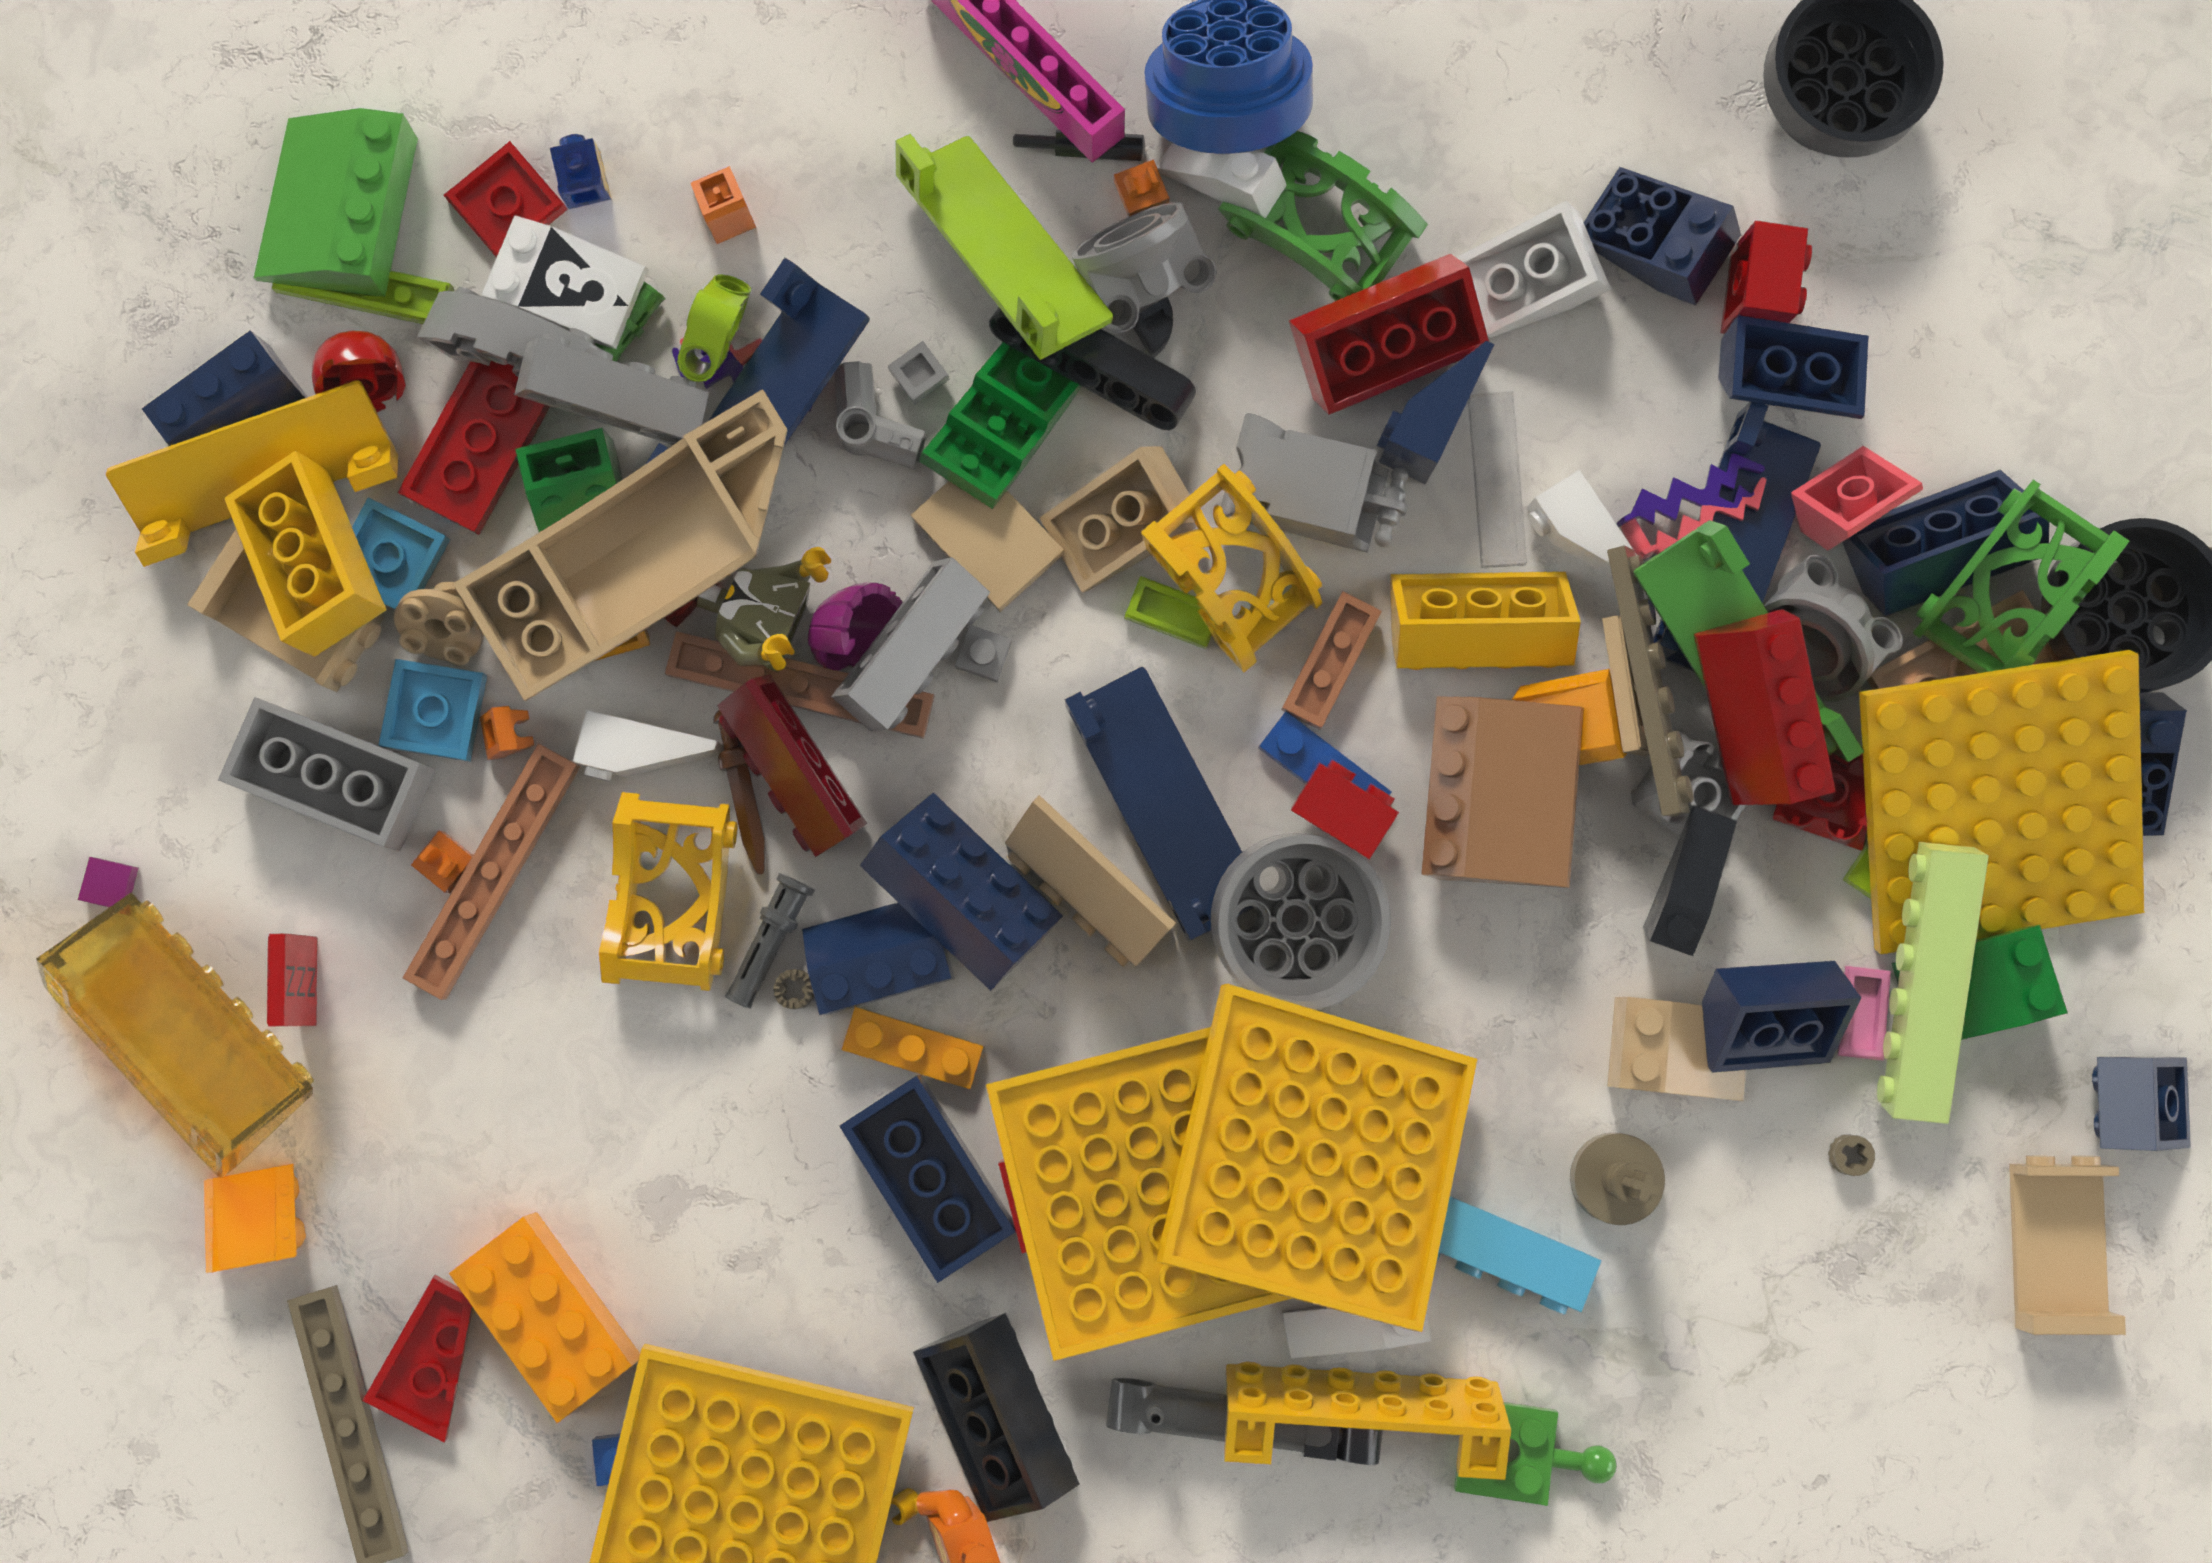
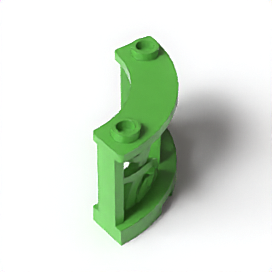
M1297 130L1286 139L1268 146L1264 151L1265 154L1276 158L1279 168L1283 164L1281 172L1287 184L1267 217L1264 218L1245 208L1224 201L1218 210L1228 220L1226 226L1234 235L1244 240H1248L1250 237L1286 255L1330 289L1329 295L1337 301L1382 282L1412 237L1419 239L1428 224L1393 188H1390L1385 193L1378 188L1379 186L1376 183H1371L1366 178L1371 171L1341 151H1338L1335 157H1332V154L1319 150L1317 147L1318 139ZM1312 173L1320 178V181L1315 185L1295 183L1297 181L1298 183L1306 184L1305 174ZM1334 186L1344 191L1341 200V214L1349 232L1333 235H1307L1299 219L1294 196L1304 198L1316 197L1327 193ZM1357 203H1360L1368 210L1367 214H1359L1358 220L1364 225L1363 227L1358 224L1351 211V207ZM1283 220L1285 229L1277 225V223ZM1388 232H1392L1378 253L1372 242L1380 239ZM1362 247L1372 263L1359 282L1356 283L1344 272L1342 265L1345 262H1351L1355 265L1358 272L1361 258L1357 248ZM1321 253H1333L1331 260Z
M2034 479L2023 493L2015 488L1997 510L2004 517L1942 596L1939 598L1932 593L1915 614L1922 621L1912 634L1918 638H1921L1922 635L1926 636L1978 673L2032 665L2043 647L2051 638L2054 639L2079 608L2078 604L2094 585L2098 584L2129 542L2128 539L2114 530L2110 535L2106 534L2038 489L2041 484ZM2028 509L2056 526V531L2050 543H2039L2042 538V529L2038 522L2035 531L2031 534H2024L2019 530V521ZM2007 529V535L2014 547L1987 555ZM2064 532L2094 553L2073 546L2061 545L2060 542ZM2042 559L2037 578L2042 595L2052 605L2049 611L2044 614L2031 608H2015L1994 618L1989 594L1991 570L2014 562ZM2052 560L2061 561L2057 564L2055 572L2064 570L2069 576L2068 581L2060 587H2055L2048 583V570ZM1974 571L1973 598L1962 595L1954 596ZM1958 607L1965 612V619L1957 623V626H1970L1978 620L1981 629L1969 639L1941 621V618L1948 610ZM2015 618H2022L2028 624V630L2022 636L2012 634V626H2009L2003 634L1999 629L2002 624ZM1986 638L2000 660L1976 645V643Z

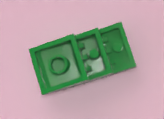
M1002 342L975 374L973 384L948 413L946 424L922 451L919 462L993 509L1042 445L1082 386Z

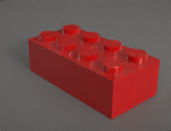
M1447 254L1289 320L1312 398L1328 415L1460 361L1485 341H1489L1470 268L1452 254Z

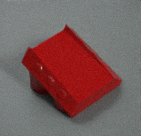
M1863 753L1850 762L1835 754H1831L1829 761L1836 792L1794 804H1777L1773 820L1863 851L1868 839Z

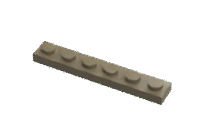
M1625 545L1608 549L1611 573L1662 816L1669 817L1690 813L1688 803L1693 802L1694 799L1693 789L1687 775L1682 776L1678 758L1684 757L1683 742L1680 733L1672 730L1669 714L1675 712L1674 699L1669 686L1663 687L1660 670L1666 667L1665 656L1659 642L1654 643L1651 625H1656V613L1649 598L1645 599L1643 588L1634 576V570L1644 564V560L1641 554L1636 555L1635 550Z
M331 1286L287 1300L356 1562L384 1563L403 1557L409 1553L370 1405L362 1401L366 1395V1390L338 1286Z

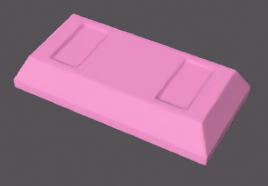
M1845 966L1844 974L1861 996V1000L1838 1046L1837 1055L1884 1061L1883 1042L1887 1026L1891 971Z

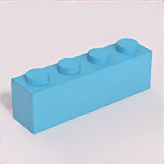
M1451 1196L1449 1198L1437 1261L1442 1253L1456 1259L1455 1268L1466 1274L1480 1279L1483 1271L1499 1277L1497 1286L1523 1297L1527 1289L1541 1295L1542 1298L1539 1304L1565 1315L1568 1307L1582 1312L1602 1260Z

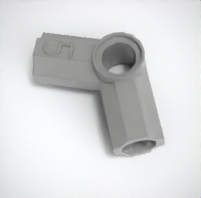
M854 361L844 362L839 365L834 373L838 417L836 429L844 448L853 455L862 456L867 454L915 470L920 461L921 453L924 450L927 436L926 431L876 416L873 367L871 363ZM856 423H864L869 426L867 434L860 439L848 437L847 431Z

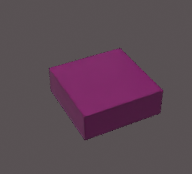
M89 857L78 900L127 911L139 867Z

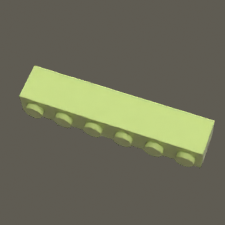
M1919 842L1917 854H1913L1910 858L1908 873L1910 881H1913L1911 899L1905 900L1902 909L1903 925L1907 926L1905 941L1899 944L1896 952V967L1900 971L1898 988L1892 989L1889 1000L1890 1013L1894 1015L1892 1031L1887 1032L1884 1037L1883 1054L1885 1059H1887L1885 1076L1881 1075L1877 1084L1878 1101L1891 1117L1895 1119L1949 1124L1989 855L1975 847Z

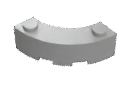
M459 287L457 292L441 291L438 293L417 336L420 340L454 360L472 361L488 366L491 361L502 365L511 364L514 366L512 372L518 377L526 344L538 336L542 337L543 334L547 333L564 337L570 341V347L585 352L587 348L600 349L593 345L595 339L582 330L570 328L568 331L529 312L479 296L477 293L463 287Z

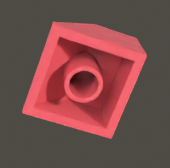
M1862 446L1791 492L1800 532L1829 551L1922 491L1923 486L1922 482L1865 446Z

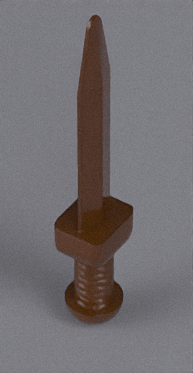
M718 710L714 714L713 723L719 726L724 751L718 755L720 770L727 772L743 846L756 873L762 875L765 870V839L749 767L743 757V754L747 751L744 747H741L738 737L732 739L726 733L719 721V716L722 713Z

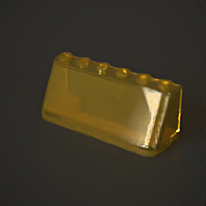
M131 892L36 958L41 981L55 1002L209 1169L218 1177L223 1178L247 1158L313 1095L311 1084L314 1083V1079L301 1063L296 1061L294 1064H291L281 1053L284 1050L283 1045L270 1030L266 1029L261 1032L251 1021L254 1018L253 1013L239 997H235L232 1000L221 989L224 985L223 981L213 968L207 964L201 967L191 957L194 951L186 939L178 932L171 935L162 926L161 923L164 919L157 908L148 900L141 903Z

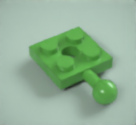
M1504 1402L1511 1427L1510 1439L1516 1441L1519 1447L1517 1457L1507 1463L1505 1480L1458 1477L1456 1468L1454 1489L1455 1492L1548 1506L1552 1467L1581 1471L1583 1476L1590 1482L1601 1484L1609 1481L1614 1476L1617 1463L1613 1453L1599 1445L1588 1447L1583 1453L1554 1448L1558 1420L1557 1410Z

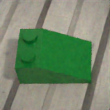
M2040 925L2026 926L1976 940L1961 1040L2028 1025L2068 1013ZM1893 962L1891 964L1898 984L1900 971L1897 970L1896 962Z

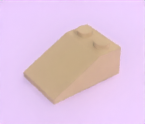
M1162 446L1139 447L1042 515L1040 520L1048 534L1064 549L1065 554L1062 558L1081 592L1084 593L1151 556L1146 549L1141 531L1153 521L1159 522L1190 494ZM1192 516L1168 536L1171 538L1195 529L1197 526Z
M1615 997L1608 1087L1744 1101L1746 1070L1712 1073L1708 1067L1702 1005L1635 997Z

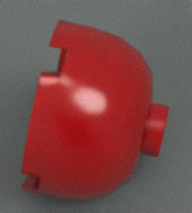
M354 330L338 333L326 339L319 346L313 359L311 376L315 394L358 380L362 383L377 413L386 409L385 404L382 403L383 401L390 400L394 396H396V401H398L403 395L406 383L396 350L381 336L366 331Z

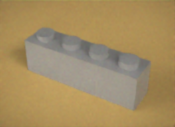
M543 334L542 337L538 336L526 344L514 394L516 396L671 445L683 439L685 434L702 425L709 392L696 388L697 383L681 376H671L670 379L655 375L653 367L638 362H629L628 365L613 361V355L604 350L587 348L585 352L570 347L568 339L554 334Z
M953 557L934 561L831 697L870 731L895 728L906 716L908 709L905 706L913 695L921 693L931 683L934 677L931 671L939 660H945L957 648L959 644L957 636L963 628L972 625L984 611V607L981 604L990 591Z

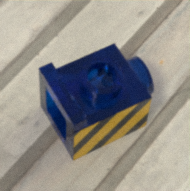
M571 134L559 140L560 146L550 148L558 182V193L568 209L611 200L601 152L593 138L585 140L583 135ZM580 165L578 168L575 169L569 168L571 166Z

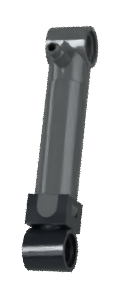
M1132 1378L1112 1379L1106 1422L1108 1428L1134 1434L1156 1432L1225 1442L1227 1395L1158 1386L1149 1381ZM1275 1423L1273 1448L1302 1452L1304 1457L1332 1461L1339 1459L1355 1464L1377 1465L1380 1460L1383 1430Z

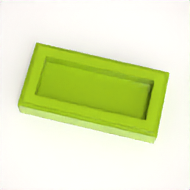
M1139 577L1124 619L1203 649H1207L1212 636L1207 625L1197 612L1201 608L1197 604L1198 601L1195 596L1188 593L1184 594L1180 590L1148 578Z

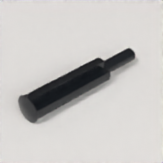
M1056 130V136L1015 134L1013 136L1014 147L1055 149V156L1087 158L1060 130ZM1125 134L1124 138L1098 159L1142 161L1145 153L1144 135Z

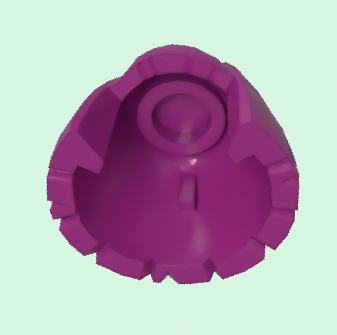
M865 582L839 590L826 598L814 612L808 630V645L811 647V652L816 661L824 668L834 671L842 670L848 665L854 667L903 603L900 597L896 596V592L890 591V587L884 584Z

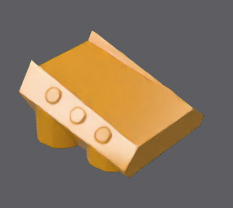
M1610 669L1523 685L1519 687L1512 700L1580 706L1584 708L1579 765L1613 761L1625 758L1627 755L1622 750Z
M294 1164L204 1180L206 1273L297 1256V1249L304 1243L306 1233L304 1223L295 1217V1200L300 1191L298 1179L294 1176Z

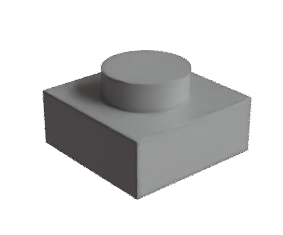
M924 341L888 365L890 373L914 405L950 380L949 375Z
M970 625L955 664L956 669L998 683L1012 639Z

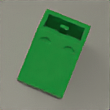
M603 428L515 449L524 489L538 532L566 517L623 480L614 441Z

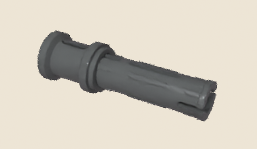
M779 873L776 878L779 884L768 907H762L760 911V919L763 921L733 983L725 995L732 1002L749 1009L753 1005L760 986L787 932L792 933L793 930H796L798 926L796 918L807 896H813L815 889L782 873Z

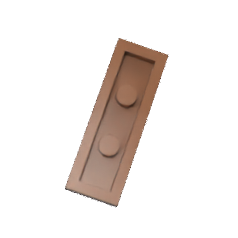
M1342 591L1281 710L1321 730L1382 611Z

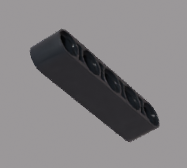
M999 307L989 320L991 332L1003 343L1158 429L1168 431L1174 429L1196 395L1195 386L1189 378L1102 329L1040 360Z

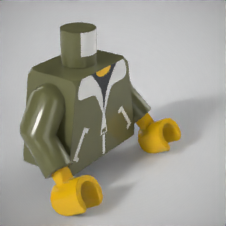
M813 547L804 553L801 560L786 565L754 570L739 569L729 590L716 585L712 586L699 595L697 607L718 614L715 638L738 665L765 666L772 671L778 672L786 666L785 655H793L795 653L791 642L807 608L811 584L807 581L810 579V576L818 583L826 581L829 572L823 565L830 564L832 560L823 548Z

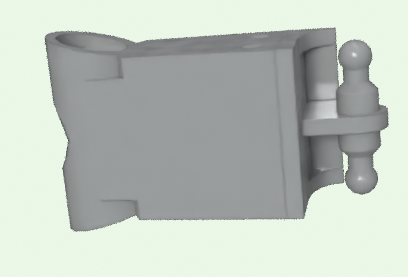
M1252 413L1245 414L1236 447L1241 462L1239 470L1251 480L1256 488V492L1253 495L1282 531L1368 553L1377 519L1380 527L1375 535L1376 544L1380 547H1387L1391 544L1393 527L1399 524L1401 516L1406 515L1408 507L1404 503L1406 494L1403 490L1404 484L1408 479L1406 469L1403 467L1395 468L1391 473V485L1384 490L1389 469L1375 462L1377 450L1294 430L1285 431L1266 418ZM1224 492L1221 507L1225 516L1230 517L1235 512V505Z

